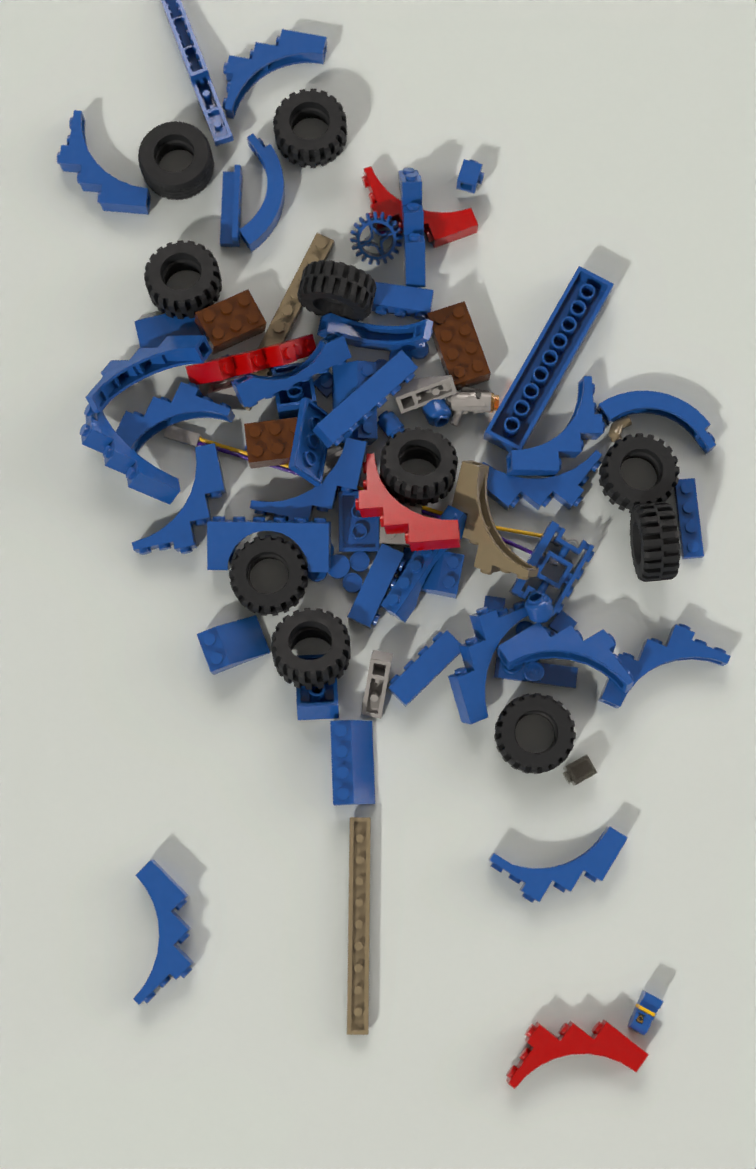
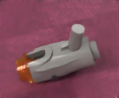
M463 387L461 392L447 397V405L451 411H455L450 424L458 426L462 415L468 412L478 414L497 411L499 408V395L489 393L488 390Z

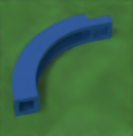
M252 133L247 137L248 146L266 172L267 192L257 214L239 229L241 239L251 252L266 241L275 229L282 214L285 199V185L279 158L271 144L265 146L262 139H257Z
M329 313L320 318L317 335L326 338L339 332L344 335L347 345L384 351L414 350L425 347V343L430 341L433 333V321L425 319L403 326H381L361 323Z
M655 391L626 392L599 403L596 409L599 414H602V418L607 425L617 419L633 414L663 416L678 423L688 431L705 454L716 446L713 435L706 431L711 425L709 421L693 406L669 394Z

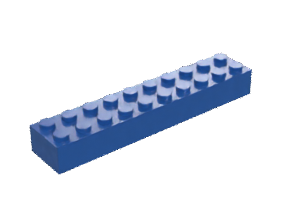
M581 266L577 268L489 423L483 439L507 452L524 448L610 295L613 283Z

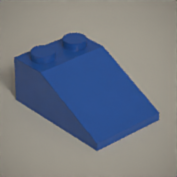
M303 362L271 367L272 376L289 372ZM313 377L306 382L300 381L294 384V387L289 390H281L276 393L279 419L298 417L301 399L305 397L317 405Z
M404 547L403 553L406 563L402 571L399 572V577L417 551H411L410 548ZM445 551L432 567L420 592L456 599L465 555Z
M256 615L219 625L197 634L210 672L213 675L270 653Z
M325 654L297 655V657L305 660H314ZM337 677L335 678V683L328 685V683L324 684V688L318 689V686L312 687V690H306L305 686H301V688L296 687L298 720L339 718Z

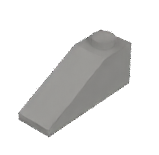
M452 375L416 378L412 379L408 384L404 381L400 385L402 389L394 396L402 414L424 406L434 399H443L457 393Z
M373 650L361 715L381 719L393 653Z

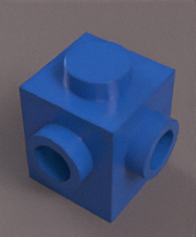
M464 159L457 179L456 189L475 194L477 185L482 184L485 173L482 172L483 164H479L475 160Z

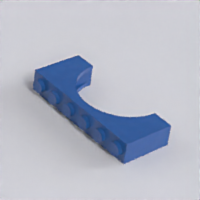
M213 516V519L207 521V570H229L233 554L239 543L246 536L259 531L279 532L294 540L306 557L308 572L329 573L331 570V521H326V518H314V521H306L304 517H295L294 521H286L285 517H273V520H265V517H253V520H245L244 516H234L233 520H225V516Z

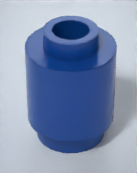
M384 411L379 415L377 424L388 438H393L397 432H404V425L393 411Z

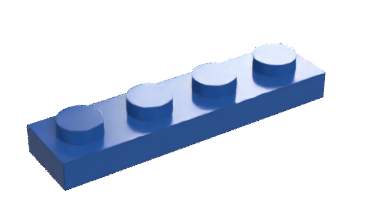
M695 478L679 479L674 491L682 559L703 558L704 551Z

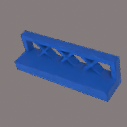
M235 165V172H223L220 228L221 247H240L239 229L241 228L243 186L241 165Z

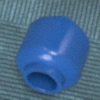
M444 398L434 399L423 406L422 411L429 425L442 427L449 422L451 410Z
M534 592L525 601V609L529 619L533 622L545 623L554 614L551 599L545 593Z

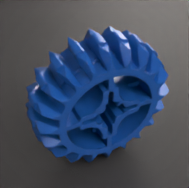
M373 211V218H370V214L366 213L367 220L359 217V221L362 224L360 225L355 222L354 227L358 230H351V234L356 236L350 238V242L356 243L352 246V250L359 249L356 252V256L358 257L363 254L361 258L363 262L368 257L369 265H372L373 259L376 260V265H380V259H383L384 264H386L387 256L393 260L392 252L395 254L399 253L395 246L402 247V243L397 240L403 239V235L396 234L401 231V227L394 228L398 223L397 220L390 223L392 216L388 215L384 219V212H381L380 217H377V212ZM374 223L384 224L390 230L379 231ZM369 226L370 235L365 240L360 241L362 231L365 227ZM373 230L375 231V234H378V236L381 235V237L379 238L380 247L378 243H375V240L374 242L372 241V239H374ZM393 235L390 247L384 251L383 242ZM374 246L379 253L368 252L364 247Z

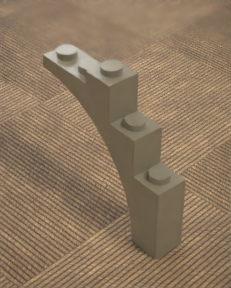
M473 460L462 461L452 507L464 512L467 516L462 537L469 539V543L478 545L474 567L481 569L480 572L489 575L493 572L501 571L517 574L516 577L523 580L536 577L539 568L517 556L503 541L495 527L487 498V480L490 466Z

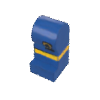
M642 990L628 1022V1028L644 1036L664 1001Z

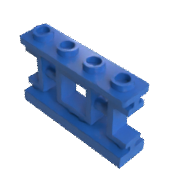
M554 521L548 524L527 560V563L539 568L536 577L542 580L540 586L536 590L528 585L523 592L521 590L527 580L517 578L509 591L511 594L525 600L529 592L545 593L549 585L559 590L562 584H565L553 604V616L560 613L564 606L562 604L565 596L569 597L574 589L572 586L574 580L580 579L584 572V569H582L584 563L589 562L595 553L592 551L594 545L588 544L584 540L576 548L561 539L566 529L561 528ZM556 532L557 535L554 541L562 546L558 555L548 550L545 556H542ZM584 549L585 551L571 573L570 570L573 564L565 560V557L569 551L579 555ZM549 558L566 567L557 583L541 574Z

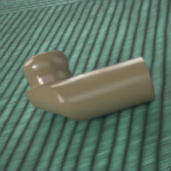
M629 416L611 424L608 434L612 442L615 443L617 440L622 439V429L632 425Z

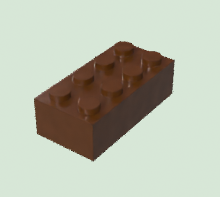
M465 301L427 313V319L433 321L432 338L446 375H452L456 390L489 381L491 372Z

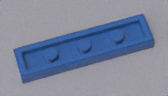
M496 657L494 678L534 683L524 677V668L527 664L523 663L520 672L509 674L503 670L501 659ZM540 663L544 668V677L535 683L576 688L577 667Z

